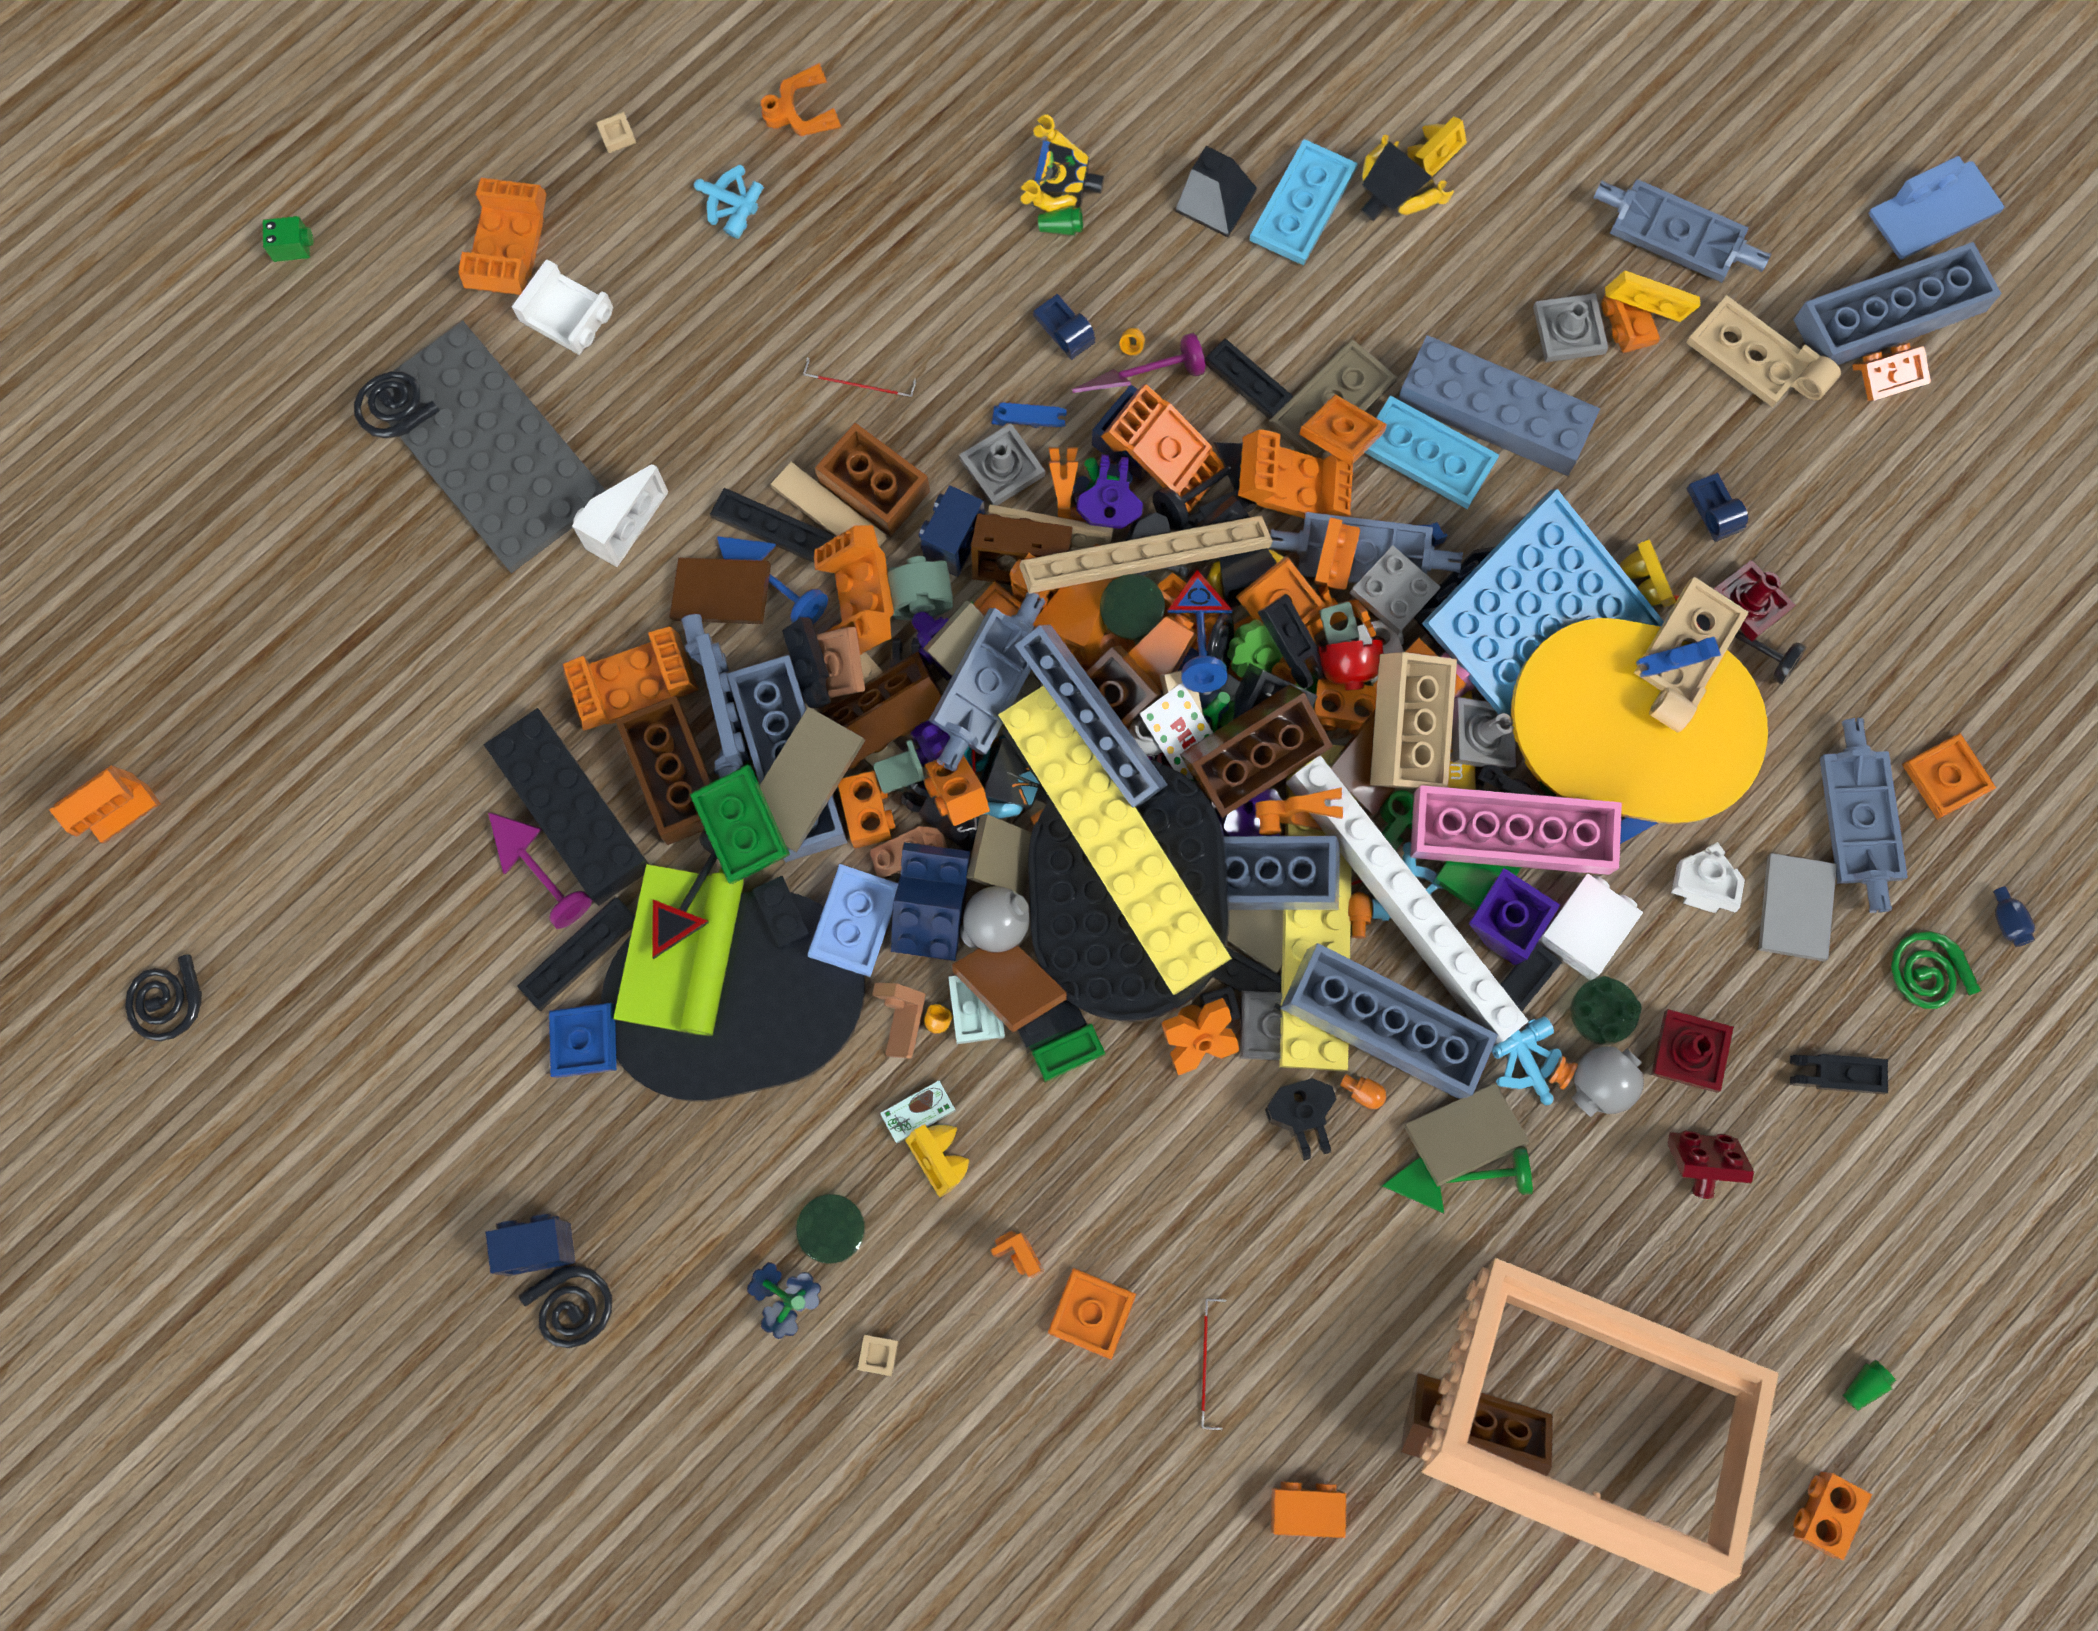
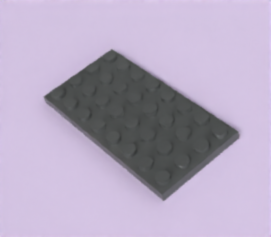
M461 321L394 370L411 375L420 386L421 398L416 409L410 415H413V413L419 411V409L431 401L440 410L411 430L410 433L400 436V438L511 574L572 529L574 517L579 509L585 508L591 499L606 491L464 321ZM391 378L381 381L373 386L365 395L369 399L370 392L377 385L386 381L395 380L403 383L409 391L408 401L404 406L399 409L385 407L378 396L375 401L376 409L386 415L397 414L406 409L413 398V387L406 380ZM386 389L395 398V402L400 400L402 393L399 389ZM400 421L388 422V424L392 427Z

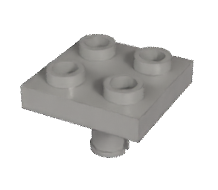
M1596 293L1535 302L1533 310L1545 362L1606 354L1608 344Z
M1012 423L959 454L961 463L991 505L997 506L1045 476L1044 468Z
M1392 545L1352 588L1350 594L1398 635L1441 587Z
M1460 697L1454 699L1452 723L1453 763L1479 767L1495 765L1507 771L1516 768L1515 738L1512 731L1514 726H1508L1513 724L1512 718L1505 713L1498 714L1489 702Z

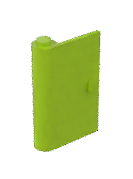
M646 864L614 1020L697 1035H713L744 883L743 879L734 884H729L722 868L719 869V873H712L711 876H707L687 913L708 920L709 923L653 959V900L679 909L699 874Z

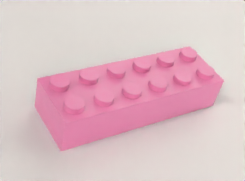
M1421 785L1414 793L1410 858L1609 875L1619 869L1622 803Z

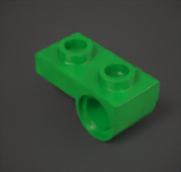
M1404 790L1391 794L1380 807L1381 817L1388 823L1381 833L1395 851L1404 840L1400 835L1405 828L1412 829L1414 795ZM1393 800L1402 803L1404 806L1403 815L1394 812L1392 808Z

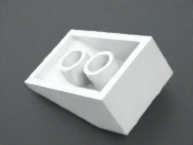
M652 464L591 499L585 508L579 509L574 517L572 527L586 550L616 567L619 566L668 494L658 468Z

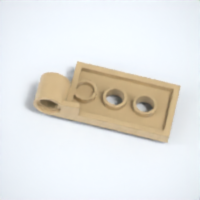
M1727 295L1686 342L1772 408L1790 387H1793L1808 399L1820 400L1841 376L1839 366L1832 359L1820 356L1807 345H1804L1800 350ZM1732 332L1736 334L1738 342H1728L1724 337V333ZM1756 350L1760 352L1763 360H1752L1748 351Z
M1696 577L1688 581L1643 656L1680 647L1682 641H1688L1692 644L1706 638L1715 637L1721 656L1654 676L1641 677L1661 690L1649 711V715L1677 733L1682 731L1694 716L1699 702L1707 691L1704 687L1749 613ZM1699 614L1709 619L1710 628L1708 631L1698 627L1696 619ZM1646 665L1637 666L1634 673L1640 677V673L1647 670Z

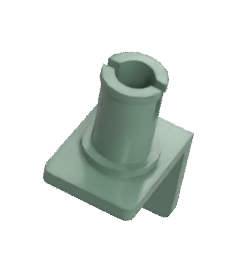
M1350 602L1327 607L1319 611L1326 639L1319 641L1321 646L1353 641L1352 639L1360 637ZM1335 612H1342L1347 617V625L1340 631L1334 630L1330 625V618Z
M911 739L906 741L909 751L876 762L873 765L882 792L885 794L895 790L905 792L903 787L910 790L911 787L909 785L925 779Z

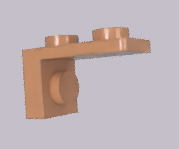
M919 826L871 849L870 855L876 876L887 879L901 872L904 842L947 848L944 834L937 828Z
M875 983L872 996L885 1000V1006L895 1008L886 1056L911 1059L916 1045V1037L926 994L897 983Z

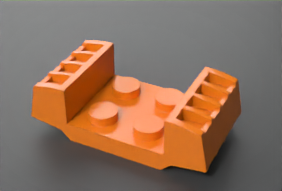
M480 178L476 196L482 206L475 240L471 253L462 252L459 265V276L464 288L521 295L524 291L528 278L532 275L543 226V212L547 193L541 185Z
M1147 384L1140 387L1101 436L1114 452L1126 450L1163 488L1167 487L1174 490L1180 497L1224 468L1222 461L1214 453L1212 446L1171 403L1162 399ZM1209 488L1185 503L1188 513L1192 511Z
M1259 429L1242 437L1243 447L1241 451L1242 460L1238 496L1252 500L1258 506L1304 519L1306 512L1350 517L1353 464L1349 465L1333 454L1325 459L1280 447V434Z
M855 525L815 549L814 566L815 570L835 573L842 622L825 632L856 627L860 655H862V653L891 639L890 618L894 614L885 553L878 545L873 525Z
M666 627L649 632L648 635L651 642L590 664L584 656L563 664L564 676L583 731L604 724H614L616 719L673 696L680 698L699 690L680 635L672 627Z
M111 765L58 801L49 811L67 833L78 837L90 828L100 843H106L112 836L121 833L122 829L135 823V820L145 816L148 811L158 807L161 803L148 784L139 780L133 773Z

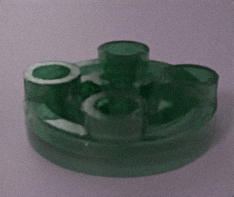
M1127 574L1114 579L1108 584L1101 596L1100 613L1105 627L1114 635L1123 639L1137 640L1144 638L1162 621L1164 616L1165 602L1161 590L1152 580L1142 575Z
M1602 976L1588 981L1577 990L1571 1002L1570 1012L1575 1028L1584 1038L1596 1044L1611 1045L1626 1039L1632 1034L1638 1024L1642 1007L1627 985L1608 976Z
M826 1194L811 1200L802 1209L797 1220L796 1235L800 1247L810 1258L825 1264H837L849 1260L861 1247L865 1236V1221L862 1212L851 1200L836 1194Z

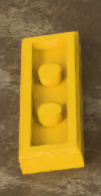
M1626 270L1605 287L1606 297L1678 322L1684 320L1701 306L1699 296Z

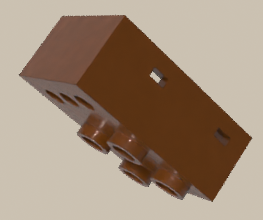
M977 513L971 544L972 580L995 581L1011 585L1010 571H1002L996 565L1000 557L1011 556L1018 561L1019 559L1024 560L1028 553L1035 557L1071 551L1073 526L1037 522L1028 518L1015 519L1002 517L998 514L985 515Z

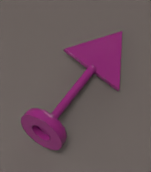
M1194 333L1185 334L1180 342V355L1120 372L1113 369L1073 388L1072 391L1076 393L1129 386L1131 382L1127 377L1184 362L1191 376L1204 375L1205 361L1200 342Z
M488 812L503 874H507L519 857H521L558 901L549 916L550 922L556 929L565 928L582 917L592 903V899L585 891H575L564 896L526 851L527 847L542 829Z

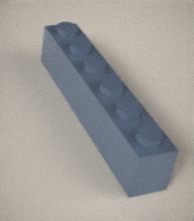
M1039 625L1014 645L1132 808L1143 804L1168 785L1051 625Z

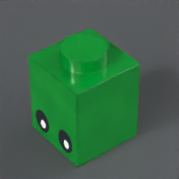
M299 216L262 220L263 248L274 262L310 258V246H313L314 243L313 234Z

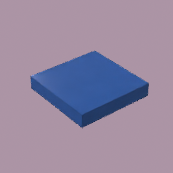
M604 1003L549 1011L551 1077L561 1078L617 1071L615 1020L613 1019L615 1004Z

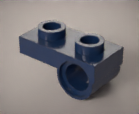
M1058 294L1033 311L1034 318L1071 360L1095 344L1094 331L1088 320L1080 313L1075 314Z
M1718 473L1688 485L1686 489L1714 542L1740 533L1747 527L1748 513L1744 504L1738 498L1732 500Z

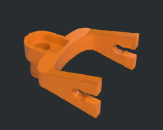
M820 63L783 80L780 86L781 98H777L775 95H766L762 98L760 105L762 107V116L767 126L770 128H780L791 124L792 129L799 136L841 128L834 108L808 121H803L795 111L793 98L794 92L797 89L827 83Z
M1049 447L1051 456L1049 466L1058 500V517L1086 522L1076 512V507H1070L1078 461H1075L1078 447H1067L1066 464H1061L1059 461L1061 458L1059 447Z
M1327 586L1318 587L1319 597L1327 607L1338 605L1337 601L1331 598ZM1359 600L1347 601L1352 605L1354 617L1360 618L1369 636H1376L1364 606ZM1342 612L1333 613L1330 618V625L1346 620V615ZM1320 613L1305 624L1314 642V636L1324 629Z
M1342 787L1304 796H1293L1286 800L1257 802L1255 805L1256 818L1260 819L1259 833L1261 835L1280 834V823L1299 825L1323 831L1318 823L1311 818L1310 813L1342 819L1343 807L1334 805L1328 807L1324 803L1325 800H1341Z

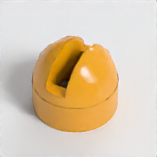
M1128 328L1121 335L1119 341L1120 349L1128 355H1137L1143 350L1145 337L1140 329ZM1132 337L1136 338V345L1131 344Z
M930 1005L924 1016L927 1030L934 1034L946 1031L953 1018L951 1011L942 1005Z

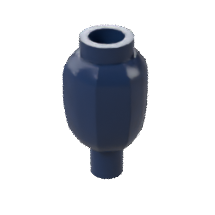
M2006 886L1994 890L1993 893L1998 901L1995 917L2005 939L2013 942L2015 947L2035 941L2033 936L2035 924L2024 904L2017 899L2011 898Z

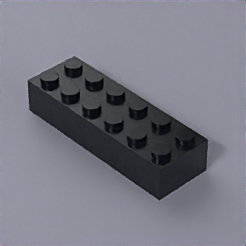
M536 708L483 744L588 896L598 906L644 875L646 864L650 865L539 708Z

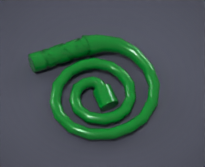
M1932 931L1913 933L1902 939L1893 951L1891 970L1899 991L1911 1003L1923 1009H1938L1948 1004L1955 994L1957 979L1954 968L1947 958L1935 951H1916L1906 960L1903 968L1904 979L1910 989L1918 995L1932 997L1940 993L1944 985L1943 975L1936 967L1925 965L1913 970L1912 976L1913 963L1919 958L1924 957L1933 958L1941 963L1947 972L1949 982L1948 990L1937 1001L1926 1002L1915 997L1903 982L1900 975L1899 962L1906 946L1917 940L1933 941L1946 950L1958 971L1964 987H1966L1968 996L1982 991L1968 964L1965 953L1946 935ZM1932 974L1936 978V984L1931 989H1923L1915 982V980L1917 982L1927 980L1932 977Z

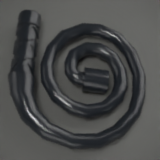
M398 371L383 373L369 380L358 391L354 401V417L360 427L372 436L384 439L400 437L410 433L411 430L440 410L431 401L419 409V411L410 415L416 409L421 398L420 386L414 377L405 372ZM391 378L404 379L409 382L413 387V398L409 406L402 412L391 415L383 414L376 409L375 401L378 396L385 407L399 409L404 406L408 401L409 391L403 383L395 380L383 382L370 392L368 399L370 413L377 419L386 422L400 421L399 423L384 429L376 428L365 421L361 414V404L364 395L373 386ZM386 389H399L402 393L400 400L395 402V398Z
M1224 613L1218 617L1209 638L1207 656L1220 659L1226 665L1228 673L1231 660L1227 657L1230 641L1234 638V622L1230 614ZM1204 692L1202 694L1209 695L1211 692Z
M183 955L178 958L187 993L188 1009L182 1023L173 1030L158 1034L149 1032L140 1026L135 1016L133 1001L139 984L146 978L155 975L166 977L173 984L176 991L174 1006L166 1015L152 1017L144 1009L145 995L150 989L154 988L161 989L163 997L157 996L146 1000L145 1007L149 1013L164 1008V1005L169 1002L171 997L166 983L156 980L146 983L138 991L135 1004L136 1011L141 1020L149 1024H165L169 1022L181 1010L184 1001L183 987L175 975L169 970L153 968L145 970L133 979L128 988L125 1003L127 1018L133 1030L145 1039L158 1042L174 1039L187 1031L198 1018L202 1003V991H200L191 955Z
M580 1265L563 1267L554 1270L545 1279L519 1295L520 1301L526 1307L537 1300L538 1297L543 1296L549 1290L558 1286L559 1283L562 1284L571 1278H587L599 1286L604 1296L602 1318L592 1331L578 1339L568 1341L557 1339L553 1336L546 1325L547 1312L551 1304L562 1295L577 1294L583 1297L588 1303L589 1308L588 1317L583 1324L576 1328H566L561 1325L559 1316L564 1309H568L567 1315L573 1324H577L585 1318L578 1305L575 1306L570 1301H564L557 1305L552 1312L551 1322L555 1330L564 1336L580 1335L587 1331L594 1323L597 1309L593 1296L587 1290L578 1286H563L545 1299L539 1311V1329L543 1338L552 1345L562 1348L581 1346L597 1337L606 1327L612 1313V1294L606 1281L594 1270Z

